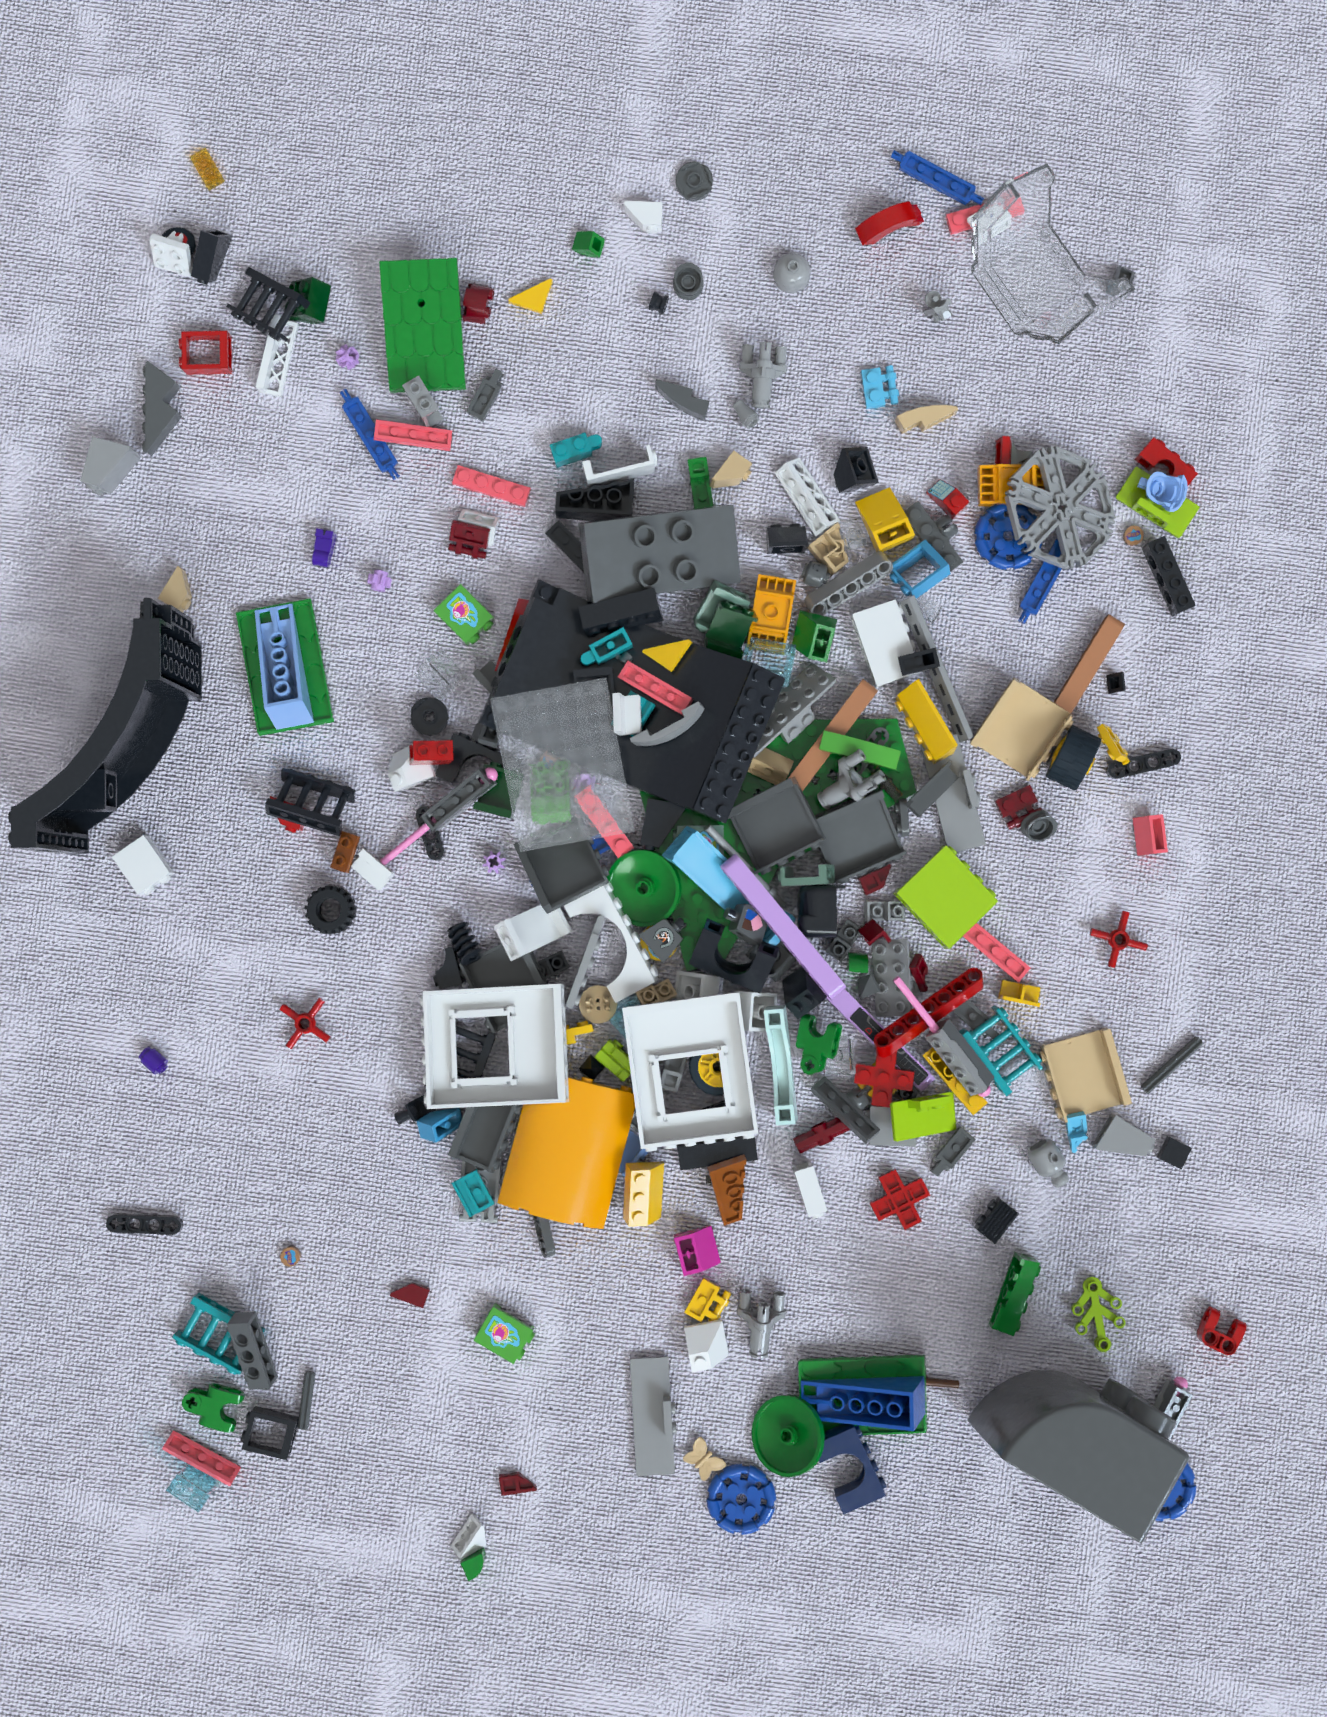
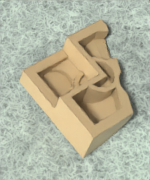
M838 522L807 547L819 563L827 566V573H830V577L849 562L847 553L844 551L845 544L844 540H841L840 524Z

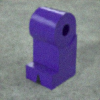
M316 528L312 564L329 568L337 535L334 531Z

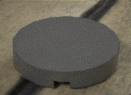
M688 162L681 166L676 175V189L686 200H702L712 190V173L706 165H702L700 162Z

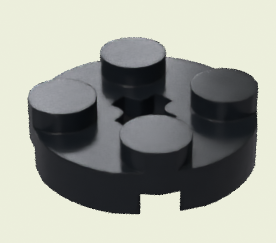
M431 697L422 698L411 709V724L415 730L423 735H437L448 724V709L439 699ZM427 712H434L433 721L425 720Z

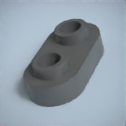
M906 798L898 799V803H894V812L898 814L899 821L896 822V832L900 833L901 837L909 836L908 807L905 805L907 802Z

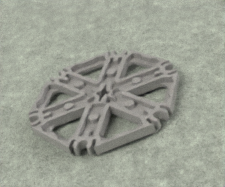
M1050 446L1047 448L1048 454H1046L1045 448L1035 451L1008 479L1011 481L1007 482V485L1011 486L1013 491H1006L1004 498L1015 541L1019 540L1017 544L1021 545L1025 542L1027 548L1024 552L1031 551L1028 556L1066 570L1074 568V562L1076 567L1085 565L1111 537L1109 534L1113 533V530L1109 529L1108 525L1115 524L1113 519L1116 517L1105 475L1102 476V471L1094 472L1096 463L1090 465L1092 460L1060 447ZM1059 460L1076 465L1079 469L1078 475L1067 487ZM1033 465H1037L1040 468L1045 490L1022 480L1023 475ZM1093 488L1098 491L1102 507L1101 512L1079 504ZM1018 503L1042 512L1027 529H1023L1020 526L1016 511ZM1058 506H1063V510L1058 509ZM1076 525L1094 532L1096 536L1095 541L1085 552H1082ZM1054 529L1056 530L1061 550L1060 557L1044 553L1039 548L1040 544Z

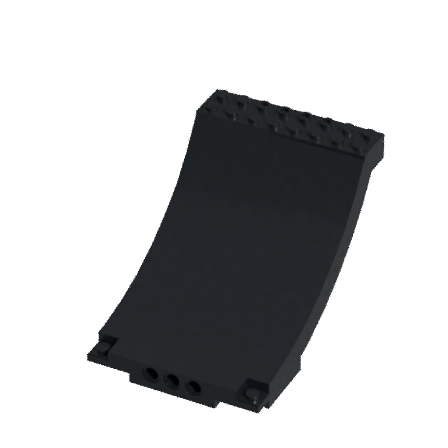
M538 579L524 614L519 616L491 683L493 688L478 723L589 771L690 809L715 821L726 823L785 682V678L755 663L694 643L690 645L671 672L642 651L656 646L683 641V639L647 625L624 628L633 644V647L626 651L632 656L633 660L631 663L693 698L694 700L691 705L699 701L705 708L698 720L676 738L657 745L636 746L630 740L632 736H619L614 732V727L611 724L613 718L601 719V716H596L591 721H582V718L577 717L573 670L613 667L615 693L628 696L629 692L633 691L654 703L656 706L642 727V732L647 729L652 734H655L681 720L684 716L619 679L618 675L624 665L615 657L599 666L597 662L584 666L581 663V655L590 650L589 645L619 629L601 632L597 635H586L578 607L592 604V602ZM608 677L580 679L583 712L611 710Z
M152 598L143 599V602L140 604V618H133V630L128 656L117 690L102 720L86 744L64 770L37 792L16 806H11V811L8 814V820L11 824L8 841L11 844V848L59 854H89V830L108 818L113 812H117V809L137 791L154 771L171 745L184 718L189 701L202 700V643L194 639V625L192 624L191 617L172 605H161Z

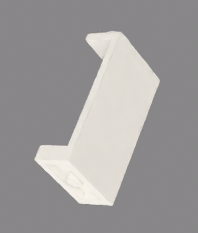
M650 445L646 446L648 460L646 462L594 475L590 460L583 461L588 488L593 485L602 486L611 482H621L655 473V467L657 466L655 450L651 451Z
M541 904L494 926L510 961L572 932L561 907L547 914Z

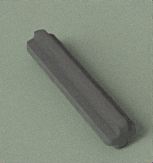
M306 1371L304 1373L298 1429L307 1430L309 1427L315 1372Z

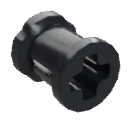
M913 1086V1091L909 1092V1096L903 1094L906 1090L898 1089V1095L904 1100L917 1097L915 1086Z

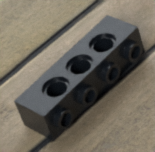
M1162 536L1145 544L1142 547V551L1171 616H1176L1195 607V602L1166 537Z

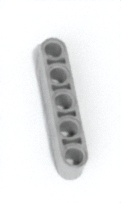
M877 551L807 595L804 603L810 613L823 616L888 575L893 569V564L883 552Z

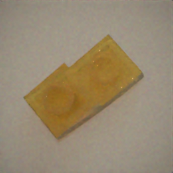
M206 148L190 156L191 161L209 191L225 182Z

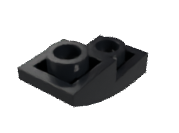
M562 950L538 961L546 979L570 968Z

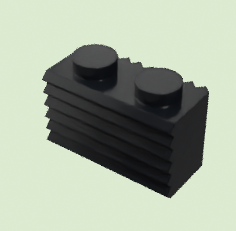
M999 1197L996 1200L992 1199L987 1205L988 1210L984 1215L980 1214L975 1221V1228L994 1244L997 1243L1019 1215L1018 1212Z

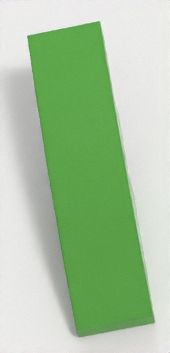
M824 730L819 750L847 757L861 749L866 756V759L861 762L893 770L897 769L901 751Z

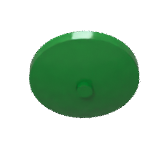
M646 849L634 850L621 856L610 868V875L607 878L613 886L612 892L615 898L618 897L623 906L621 909L624 915L627 914L632 925L641 927L653 926L663 919L670 917L676 910L681 898V880L675 866L666 860L662 854Z
M781 1395L767 1400L759 1408L752 1424V1442L756 1455L768 1470L783 1477L799 1476L810 1471L822 1455L825 1439L823 1425L818 1413L807 1401L793 1395Z

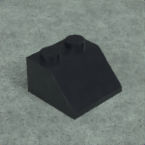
M780 524L771 525L766 530L767 554L805 553L808 546L806 527L801 526V524H790L789 527H782Z
M802 966L782 981L785 1005L797 1019H800L818 1006L827 997Z

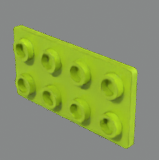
M1136 466L1115 498L1171 535L1180 538L1200 507L1185 498L1178 510L1174 512L1166 511L1162 505H1158L1146 497V490L1137 487L1141 477L1149 479L1151 475Z
M944 1092L890 1103L893 1141L898 1142L956 1130L953 1092Z

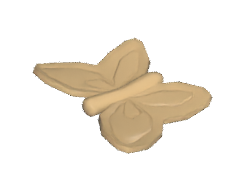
M698 1437L693 1444V1451L688 1452L683 1457V1461L695 1464V1468H699L701 1480L706 1481L711 1471L722 1470L726 1467V1463L723 1459L716 1456L710 1457L712 1455L711 1451L706 1454L708 1449L706 1441L702 1437Z

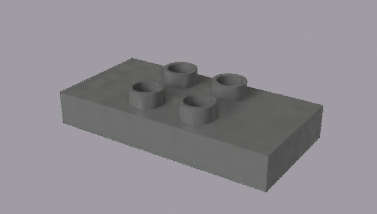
M726 504L578 523L587 601L600 602L650 588H655L656 593L661 594L711 587L714 580L725 585L741 583L734 505Z

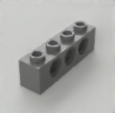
M256 1311L234 1313L227 1323V1330L232 1338L233 1347L236 1350L249 1390L270 1389L278 1375Z

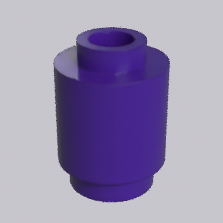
M148 1046L139 1055L141 1063L154 1075L157 1073L162 1074L168 1067V1060L155 1048L152 1049Z

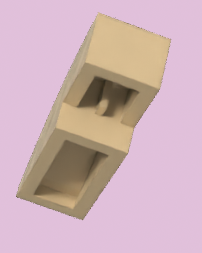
M950 405L919 407L898 415L895 423L901 434L917 426L923 432L956 415L958 408L957 406Z

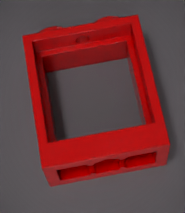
M228 331L181 332L179 348L182 350V357H179V366L186 375L232 374V336ZM189 340H220V364H190Z

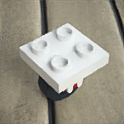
M180 227L170 228L162 236L152 233L150 245L154 266L179 275L191 277L193 268L191 255L195 252L196 248L194 235L189 230Z

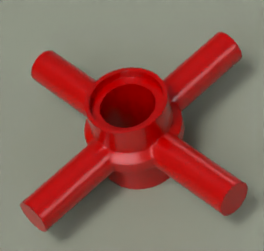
M1122 911L1118 929L1113 930L1111 933L1094 928L1090 930V936L1108 940L1109 945L1112 947L1108 967L1115 968L1120 950L1127 946L1144 951L1147 950V943L1130 939L1125 931L1130 912ZM1118 934L1122 936V943L1119 945L1115 942V937Z
M318 998L308 1013L298 1014L285 1004L281 1006L279 1010L295 1020L296 1031L286 1043L288 1048L292 1049L302 1034L310 1032L326 1043L330 1040L331 1036L316 1026L314 1018L325 1003L323 999ZM303 1018L309 1020L310 1024L307 1029L301 1025Z

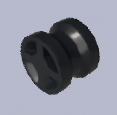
M654 291L649 304V310H656L659 314L663 315L667 308L669 296H661L658 292Z

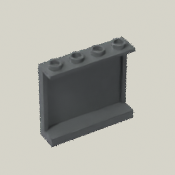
M795 777L789 778L733 807L729 815L756 869L753 872L754 875L759 872L761 875L772 871L771 866L777 864L780 867L789 862L787 858L794 855L796 859L806 854L805 849L811 847L814 850L822 846L821 841L826 839Z
M879 788L870 791L858 802L850 799L815 815L826 837L825 840L821 841L822 846L819 848L825 863L835 867L836 884H844L856 875L857 877L863 876L867 873V870L881 868L885 866L886 862L900 860L903 858L902 855L907 854L902 847L883 799L885 798L884 794Z
M575 813L573 814L575 820L525 845L521 841L513 844L541 906L547 914L610 883L607 878L610 874L605 864L601 866L599 862L602 857L598 849H593L592 844H594L590 833L586 834L584 831L587 826L582 818L578 819Z
M502 943L479 954L478 956H481V958L472 964H459V972L463 979L466 978L469 984L468 989L549 984L533 951L510 961ZM507 1016L485 1017V1025L492 1033L508 1026Z

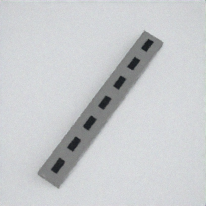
M913 595L901 601V607L920 651L935 648L936 645L915 596ZM937 650L940 667L929 670V673L960 743L974 738V735Z

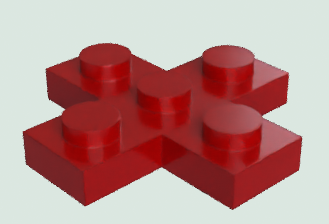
M897 1051L884 1058L877 1055L876 1065L856 1064L854 1083L873 1086L871 1105L890 1108L893 1089L913 1091L915 1071L896 1068Z
M895 1168L879 1176L878 1178L886 1195L870 1202L878 1221L896 1213L904 1230L922 1222L914 1203L930 1196L923 1179L920 1177L904 1185Z

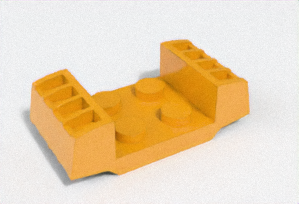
M1023 464L979 465L977 467L978 506L990 507L994 504H1006L1005 492L1008 490L1013 491L1012 487L1007 485V482L1011 481L1008 479ZM1033 465L1023 475L1022 480L1045 490L1040 468L1037 465Z
M758 574L753 610L758 617L757 623L752 622L750 626L747 646L785 652L796 580Z

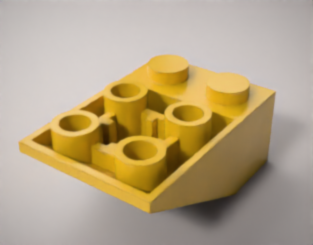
M890 487L855 502L876 552L887 551L914 538L915 533L908 517Z

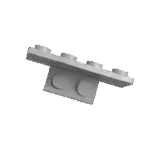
M891 939L890 943L886 940H876L872 943L873 974L881 990L875 993L876 1016H903L912 1010V1004L897 987L893 979L899 976L913 995L919 996V988L909 968L913 957H909V940Z

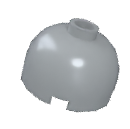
M798 253L783 255L774 266L773 279L777 284L776 286L785 293H797V291L805 289L810 281L811 269L809 262Z

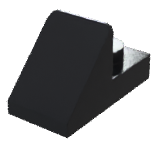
M936 647L898 657L902 676L926 672L940 667Z

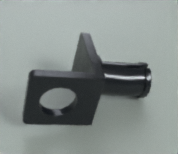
M423 1095L405 1105L406 1109L395 1113L394 1117L398 1124H402L409 1119L415 1122L438 1109H427L424 1106Z

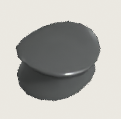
M686 262L676 269L673 288L678 297L689 301L696 299L702 293L703 275L697 265Z
M1040 810L1023 819L1020 829L1030 840L1039 842L1053 836L1058 828V824L1047 811Z

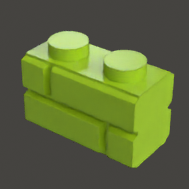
M609 1039L594 1057L624 1082L631 1074L629 1056L622 1049L624 1046L617 1039L613 1041Z

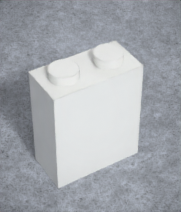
M142 835L112 856L138 895L145 894L147 896L156 890L155 886L160 883L161 885L171 880L170 876L174 874V871L148 835Z
M811 1161L792 1166L808 1217L818 1218L823 1216V1212H827V1208Z

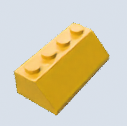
M920 680L914 681L897 694L895 705L899 712L904 713L906 717L904 720L908 728H912L915 732L914 738L919 745L922 744L925 749L923 752L928 761L931 760L934 765L954 754L958 744Z

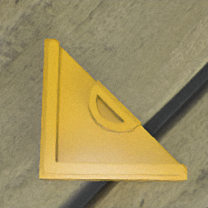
M548 279L509 298V304L542 314L553 279Z
M687 639L644 649L642 652L672 672L692 642Z

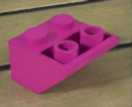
M712 1225L674 1234L684 1276L703 1272L721 1263Z

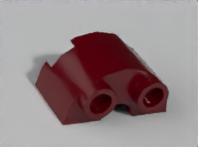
M468 283L463 301V306H465L463 321L486 324V318L489 319L491 314V307H488V303L494 298V289L492 287Z

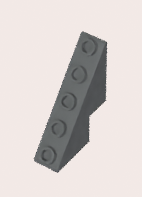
M146 361L145 366H143V376L145 377L143 395L145 396V403H143L142 409L145 415V422L142 424V429L145 434V441L142 442V449L144 453L153 456L182 418L175 409L168 405L181 387L149 361Z

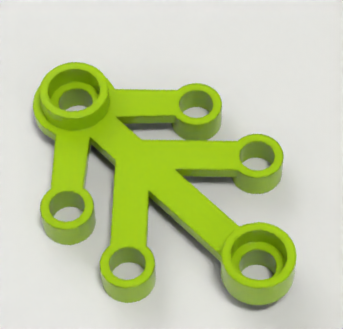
M1088 1277L1083 1282L1084 1292L1078 1301L1071 1306V1311L1074 1315L1081 1316L1084 1313L1083 1306L1089 1298L1092 1305L1081 1321L1075 1324L1074 1329L1079 1335H1085L1088 1330L1087 1326L1094 1317L1097 1331L1094 1346L1100 1352H1107L1111 1347V1341L1105 1335L1102 1315L1112 1321L1113 1325L1117 1328H1123L1126 1321L1122 1316L1115 1315L1101 1305L1099 1296L1107 1300L1114 1309H1119L1122 1306V1301L1117 1296H1112L1102 1289V1283L1098 1278ZM1091 1284H1096L1094 1290H1090ZM1118 1300V1305L1113 1306V1301ZM1080 1306V1311L1076 1313L1074 1311L1075 1307ZM1118 1319H1122L1120 1325H1116ZM1084 1326V1330L1079 1332L1078 1327ZM1103 1341L1107 1343L1104 1348L1100 1346Z

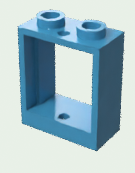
M925 539L892 563L893 569L889 577L894 584L898 583L901 586L900 589L906 597L914 595L917 599L951 573L949 564ZM925 557L936 571L912 588L900 574Z

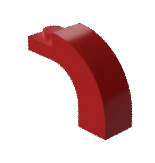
M910 201L890 206L872 215L858 225L855 230L862 245H872L897 229L919 226L924 220L917 204L911 205Z

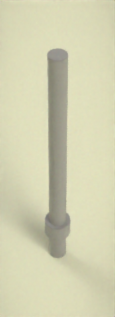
M710 824L706 826L705 831L730 857L736 854L752 873L755 872ZM755 874L754 876L779 906L783 908L786 903L777 894L776 889L773 886H769L758 874Z

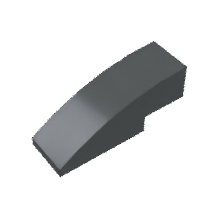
M656 379V390L669 403L694 418L706 420L710 401L692 397L693 389Z

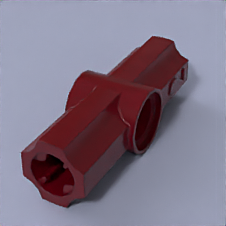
M836 1117L830 1121H823L810 1128L811 1130L794 1137L793 1141L801 1154L816 1146H822L834 1140V1137L850 1129Z

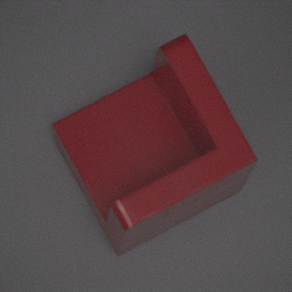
M871 919L858 930L869 946L881 936L888 943L891 942L887 933L874 919Z

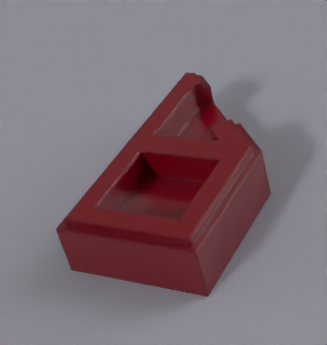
M891 864L858 878L865 896L884 888Z

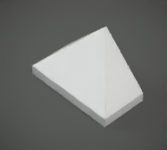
M474 1514L470 1515L450 1546L460 1559H464L486 1546L484 1526Z

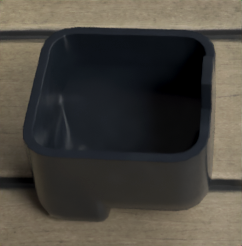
M806 885L799 889L797 895V927L806 938H837V889H845V885Z

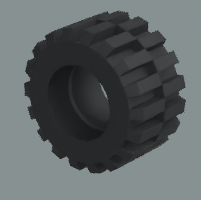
M337 886L317 888V891L311 893V897L307 898L308 904L304 908L307 909L305 917L309 919L307 921L309 925H312L313 929L320 931V933L337 934L348 929V926L352 925V920L356 917L354 914L357 911L356 906H354L355 900L343 888ZM330 898L337 900L341 907L340 915L335 921H326L321 914L323 902Z

